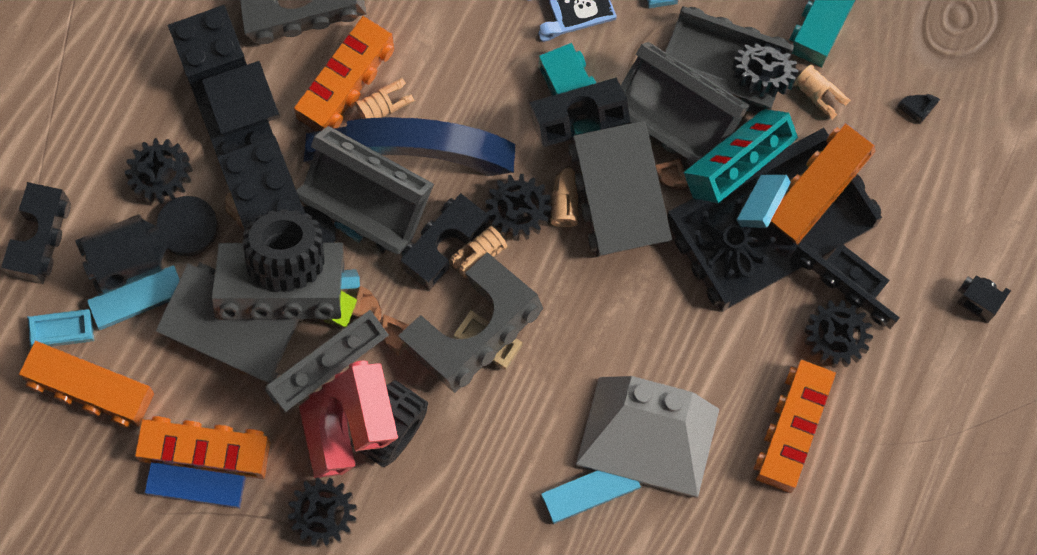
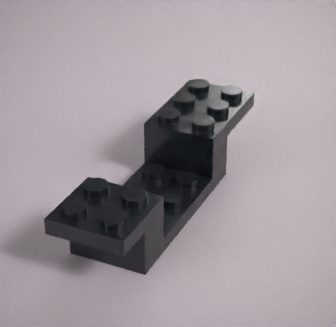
M225 5L168 24L244 230H248L247 225L250 222H256V217L259 215L265 216L268 211L274 210L279 212L281 209H288L291 212L293 210L301 211V215L305 214L269 122L225 137L221 135L202 80L247 65Z

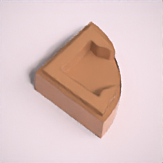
M681 158L655 165L661 184L675 190L689 189L683 173L685 170Z
M360 286L355 299H357L351 317L358 319L371 310L381 323L382 312L378 300L370 290Z
M384 314L381 325L389 334L384 339V342L393 353L400 356L404 345L398 335L409 325Z

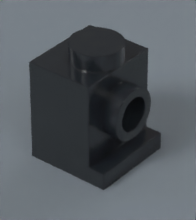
M977 275L972 279L967 276L958 289V292L962 293L957 303L989 323L1011 290L1005 288L1003 291L997 289V285L990 279L980 278Z

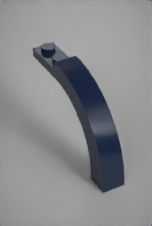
M384 117L347 121V126L333 128L381 155H405L439 159L470 167L487 176L514 173L516 144L498 135L465 125L429 119ZM321 131L306 133L303 162L309 165L316 150L311 147L314 136Z

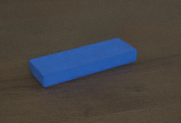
M151 462L145 494L240 509L246 478L241 475Z

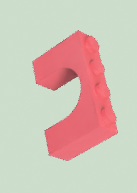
M368 361L351 363L349 369L336 374L333 381L323 384L321 390L310 394L309 399L299 405L314 478L343 475L356 466L348 433L347 419L355 451L384 448L398 439L381 363L369 365Z

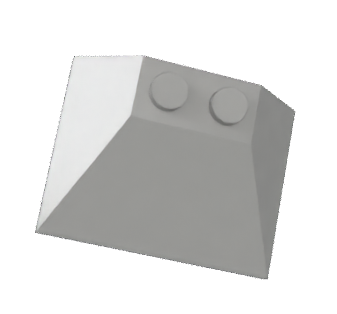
M634 376L599 377L576 466L610 473L639 481V483L698 498L719 408L693 392Z

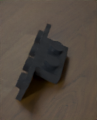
M800 242L797 245L793 255L797 257L796 261L807 270L812 269L819 274L821 281L829 288H837L845 294V299L851 305L856 304L857 308L862 307L870 314L873 322L881 327L886 326L891 329L900 318L898 315L875 299L890 280L849 248L840 243L830 257L825 260L804 243Z

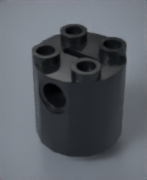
M140 214L75 240L81 256L86 255V261L82 262L88 278L93 279V284L99 296L163 271L161 261L165 251L168 249L160 228L143 220Z

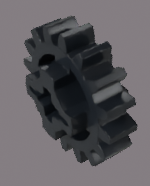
M758 42L754 43L753 48L746 44L743 50H738L732 65V70H734L733 78L740 79L739 86L747 85L749 86L748 92L759 91L761 97L765 93H769L772 98L776 97L777 92L785 95L787 89L792 90L799 70L795 69L796 61H789L790 53L782 54L780 53V47L774 49L768 43L761 47Z
M157 138L153 140L152 146H148L146 142H143V150L141 152L136 149L132 151L135 159H127L126 161L131 168L125 171V175L129 179L127 182L131 190H135L134 192L139 199L145 196L148 203H152L154 198H157L160 204H164L166 196L175 200L174 193L177 190L181 193L185 192L182 184L191 183V178L187 174L193 171L189 163V156L186 152H183L178 143L173 146L170 139H166L163 145L160 144ZM141 181H144L146 184L151 183L153 184V187H149L143 184Z
M520 174L519 179L514 181L512 175H508V183L504 184L501 180H498V190L490 188L489 196L492 199L486 200V208L491 210L487 211V214L489 215V220L495 219L492 222V226L495 229L502 228V237H505L510 232L513 233V240H517L519 234H523L527 240L529 239L530 231L536 234L540 233L541 228L539 224L547 226L548 218L545 215L551 214L552 207L546 204L550 203L551 197L550 195H542L545 191V186L542 184L536 187V178L532 177L527 182L524 181V174ZM532 195L537 200L539 209L536 208V205L532 204ZM498 205L506 211L505 219L501 216ZM524 205V208L520 207L517 211L513 209V206Z
M832 300L828 301L826 310L819 305L815 310L817 315L811 314L808 318V322L812 325H806L804 329L805 333L811 335L806 339L805 344L814 346L810 354L812 356L818 353L822 355L820 359L821 364L826 362L827 359L831 360L832 368H835L839 361H842L844 367H848L851 363V358L856 363L859 362L862 358L860 352L866 354L870 348L865 343L871 342L873 339V335L866 333V331L870 330L872 324L862 321L866 313H855L856 304H853L850 309L845 308V300H841L838 307H835ZM820 323L824 331V336L821 339L818 332ZM855 329H857L858 332L857 344L855 343L856 340L853 337V331ZM841 330L844 334L843 337L841 335L835 337L833 332L837 333ZM830 349L839 350L840 352H834Z
M317 477L315 486L312 487L307 481L304 482L306 490L303 493L295 490L294 494L298 500L297 502L291 501L288 504L290 508L295 510L294 513L288 515L289 521H297L292 526L293 532L296 533L302 530L301 541L305 542L310 537L312 538L311 543L313 547H317L320 540L328 548L330 547V539L333 538L340 544L342 542L340 536L342 532L348 535L352 533L347 526L348 523L353 524L357 522L356 517L350 515L351 512L358 510L356 504L348 503L354 498L352 492L343 494L345 485L341 483L334 487L333 478H329L326 484H322L320 478ZM327 492L335 496L329 499L321 497L318 493ZM309 500L310 505L308 512L304 513L302 516L303 506L305 502ZM321 506L325 510L328 509V517L325 519L320 515L317 516L319 514L317 509ZM344 508L342 521L337 526L335 522L337 513L341 512ZM316 526L325 528L327 532L318 533L310 530L309 528L312 529Z

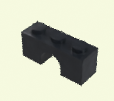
M617 77L529 102L533 125L543 147L571 140L570 127L579 120H593L598 123L601 130L630 123L628 100Z
M27 182L19 212L25 220L37 222L39 227L35 236L27 241L9 240L1 265V269L8 277L44 284L45 277L51 274L54 264L52 254L54 248L60 245L63 218L67 219L71 208V202L62 189Z
M462 193L455 200L450 198L442 207V214L435 222L430 220L422 229V236L415 244L413 242L409 243L401 253L402 269L429 291L449 270V260L438 251L440 243L448 238H457L467 244L479 236L489 225V215Z

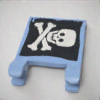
M548 0L556 22L541 24L538 35L540 40L545 42L565 33L616 20L617 17L610 0Z

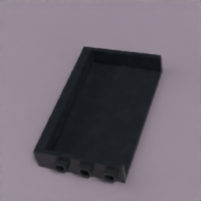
M824 127L788 146L719 203L692 198L668 211V224L676 237L674 241L679 252L682 255L687 254L692 263L690 264L692 273L697 280H703L707 287L706 294L713 306L718 305L722 312L803 267L796 261L797 257L793 255L797 245L770 223L767 228H755L754 231L748 233V236L768 240L773 236L776 239L769 246H762L751 242L747 243L758 257H768V261L762 265L753 260L756 270L752 277H741L735 271V253L732 255L731 269L734 270V274L731 277L727 276L725 271L726 250L717 258L713 267H709L708 261L710 257L721 247V244L704 247L697 242L696 230L700 231L701 238L709 242L720 238V236L709 232L703 222V212L708 211L709 222L716 229L724 231L722 225L725 224L728 227L729 222H732L734 225L736 200L739 198L742 200V211L760 175H787L790 181L797 174L803 175L809 168L806 164L810 157L816 151L821 153L828 145L826 139L829 134ZM858 174L801 240L802 243L821 257L834 251L840 243L845 245L877 227L882 219L879 204L876 200L869 198L865 191V184Z

